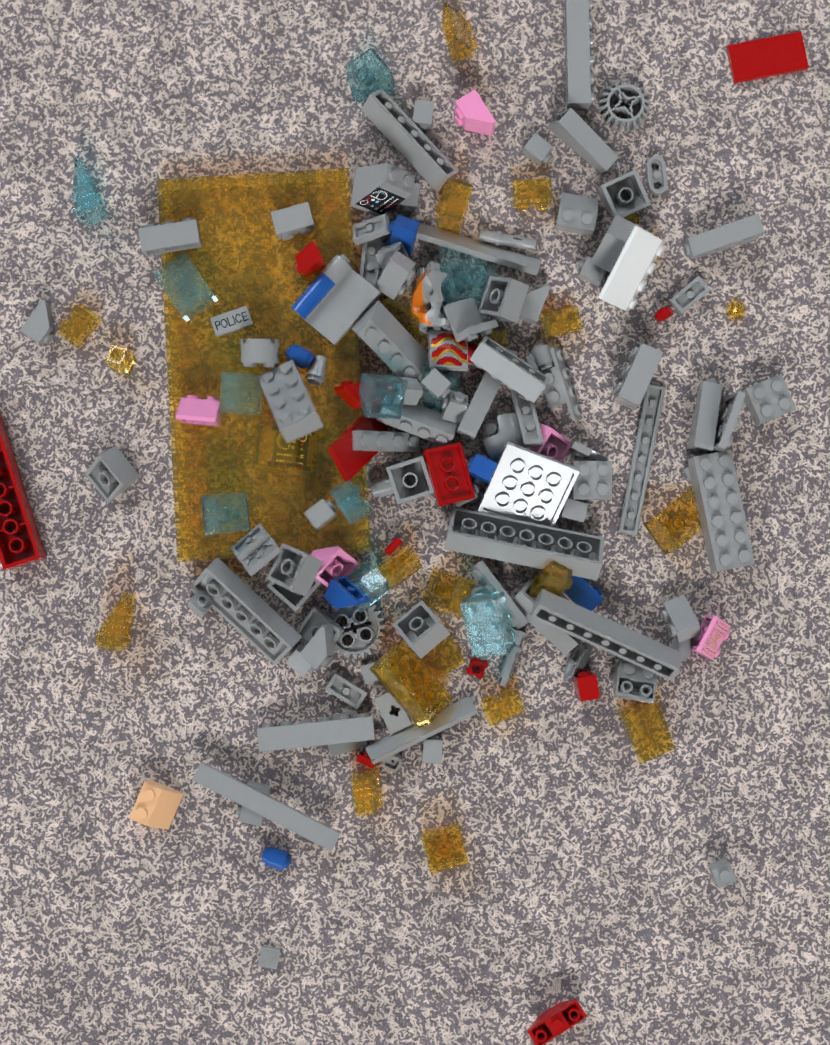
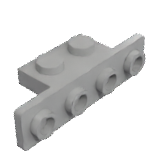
M552 347L550 352L555 367L541 371V373L550 378L545 387V396L549 408L552 409L567 404L572 421L581 420L582 408L577 402V392L570 380L571 373L564 361L565 353L560 347Z

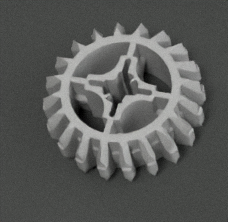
M620 80L619 85L613 82L612 88L608 86L606 87V92L602 93V99L599 101L601 106L599 107V112L603 113L601 120L607 118L605 125L612 123L611 130H614L617 126L619 127L618 132H621L623 127H625L627 133L630 127L636 130L637 125L642 126L643 120L647 119L648 115L646 113L650 111L648 107L650 100L646 99L648 93H642L643 87L637 88V82L634 85H630V80L626 84H624L623 80ZM616 96L617 104L611 109L610 99ZM638 103L639 113L633 116L632 108ZM616 115H622L625 119L619 118Z

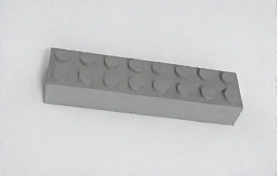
M453 507L444 549L597 581L603 564L604 537Z

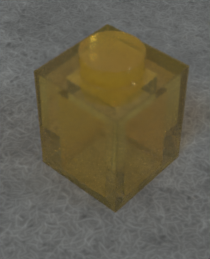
M111 345L104 361L113 372L130 376L137 359L129 348Z

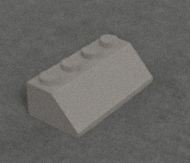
M377 301L351 329L398 377L416 378L423 370L428 352L381 302Z
M536 571L513 596L512 600L529 623L566 655L581 640L532 618L531 612L534 600L542 589L566 600L568 599Z

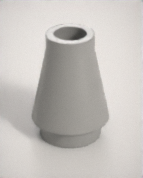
M316 356L306 375L308 383L321 386L325 382L326 357Z

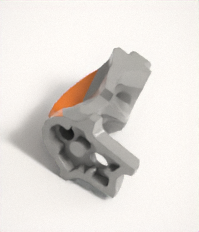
M435 262L428 263L427 268H419L417 270V278L411 283L414 288L411 298V311L419 319V330L425 333V335H428L429 330L453 332L448 318H445L440 312V307L444 301L441 284L448 275L441 272V264Z

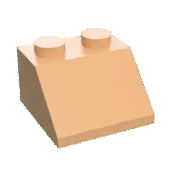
M148 779L141 788L129 819L145 826L169 830L184 793Z

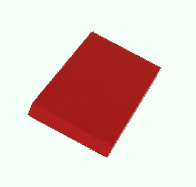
M802 31L731 44L726 47L733 84L804 71L809 68Z
M375 406L370 407L327 447L344 481H350L378 453V451H353L352 431L388 432L384 423L376 421L378 411Z

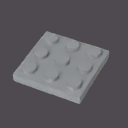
M737 391L724 399L718 416L714 449L708 453L720 452L730 447L733 436H731L732 431L737 428L740 421L738 414L740 410L744 409L746 399H744L746 393Z

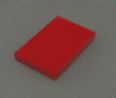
M461 442L423 451L438 507L476 498Z

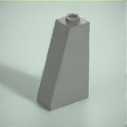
M572 108L559 113L547 127L600 173L609 172L615 167V161L619 156Z
M759 213L687 238L684 242L685 245H683L685 256H689V260L756 241L764 233Z
M487 371L456 434L471 441H474L502 383L499 379L492 378Z
M706 379V381H702L699 385L686 450L705 454L714 449L722 384H717V380Z

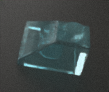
M369 48L345 66L354 102L367 100L370 94L381 88L386 93L395 88L391 69L373 48Z
M368 562L364 563L347 577L370 598L369 602L355 606L360 613L391 590L385 577L376 567Z

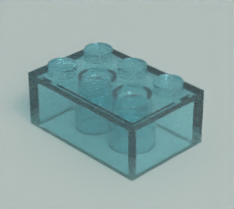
M504 591L468 594L460 602L473 657L508 655L515 648L516 642Z

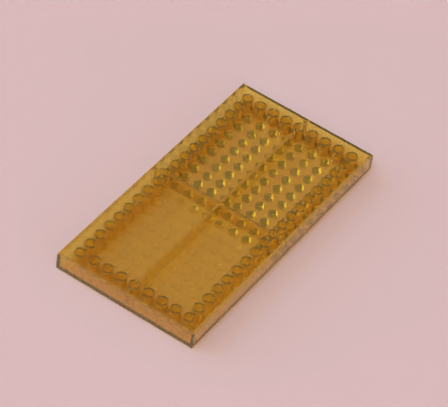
M349 168L157 179L159 224L163 225L162 223L165 221L182 222L184 218L196 219L200 226L203 245L200 248L161 254L177 562L215 560L217 557L220 560L237 559L231 547L259 523L263 525L279 547L284 543L309 555L314 550L339 546L345 552L372 551L367 464L350 481H344L327 450V447L364 413L363 408L353 409L334 391V387L340 386L343 381L353 380V384H356L358 380H362L359 336L350 328L341 340L334 345L291 309L295 301L322 272L320 270L305 278L303 273L298 274L294 266L297 263L295 256L309 243L315 242L324 260L325 267L336 255L341 256L343 254L350 260L349 265L355 271ZM308 202L315 230H312V233L307 235H293V238L289 240L278 239L270 212ZM244 306L248 307L253 322L252 326L216 337L210 320L211 317ZM240 339L273 340V343L274 339L280 340L279 363H276V367L287 362L285 353L288 347L294 344L311 351L315 358L317 355L327 358L325 382L321 386L308 383L306 375L309 370L297 367L324 426L310 433L306 471L272 467L276 432L279 427L257 376L275 367H263V363H257V367H243V363H240ZM187 395L199 396V399L206 400L207 397H217L218 401L223 403L221 427L187 424L175 419L181 397L187 398ZM323 498L325 501L330 500L337 508V511H335L337 516L318 530L304 513Z

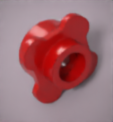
M472 657L466 672L468 675L473 674L478 679H482L488 663L478 660L477 657Z

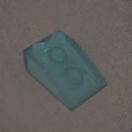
M76 156L72 189L74 207H72V211L81 223H85L87 227L109 219L88 166L79 156Z
M185 252L153 274L186 322L218 301Z
M481 258L442 263L441 272L448 275L441 284V292L444 299L443 305L467 298H473L474 300L483 298L489 276L498 277L496 264Z

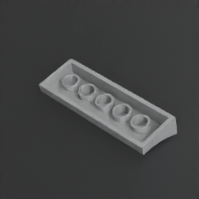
M218 557L205 568L191 585L196 592L201 590L214 602L212 607L274 665L302 638L295 629Z

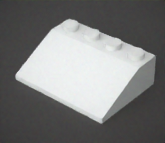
M635 225L598 298L627 312L633 309L638 301L636 297L639 291L642 292L647 284L645 281L648 274L651 275L656 267L654 262L657 256L660 257L665 250V242Z

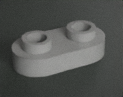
M652 156L645 165L647 187L651 194L661 195L668 186L666 164L660 156ZM653 164L658 166L657 170L652 169ZM655 183H659V184H660V188H659V189H656V188L654 187V184H655Z

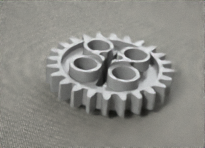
M371 601L365 604L338 609L332 606L331 608L334 613H327L338 625L340 617L345 616L347 618V625L342 627L343 629L353 627V623L361 625L371 622L369 626L358 628L356 630L357 633L349 631L340 636L335 643V651L340 650L339 656L346 653V658L350 659L353 654L354 659H358L360 654L362 658H365V652L372 655L371 648L378 650L379 648L376 643H383L380 636H386V634L381 632V629L386 628V626L381 625V622L385 618H379L382 611H375L377 605L370 607ZM361 610L366 614L364 621L357 619V613ZM365 629L371 631V638L365 640L362 636ZM346 635L352 636L353 643L351 645L345 644L344 638Z

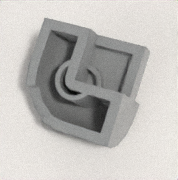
M515 413L497 415V420L482 425L485 439H483L484 445L493 462L498 463L507 441L523 447Z

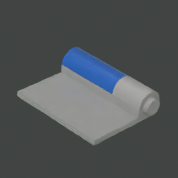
M343 254L341 256L336 255L291 306V309L334 345L341 340L381 294L378 289L350 267V260Z

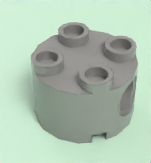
M240 339V363H243V367H257V363H263V367H276V363H279L280 340L274 339L273 343V340Z

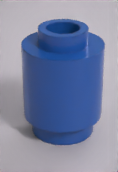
M297 344L289 346L285 353L287 362L293 359L295 365L302 369L306 368L309 370L315 359V355L311 351Z
M266 847L261 862H264L266 866L283 871L284 868L288 869L291 857H288L289 852L275 847Z

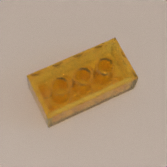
M405 640L393 644L370 668V671L419 728L431 724L453 699Z

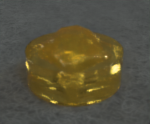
M732 301L725 309L726 316L733 321L740 320L746 312L744 304L740 301Z

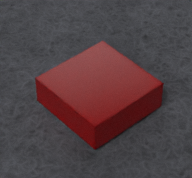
M396 537L387 546L385 552L390 556L402 541Z

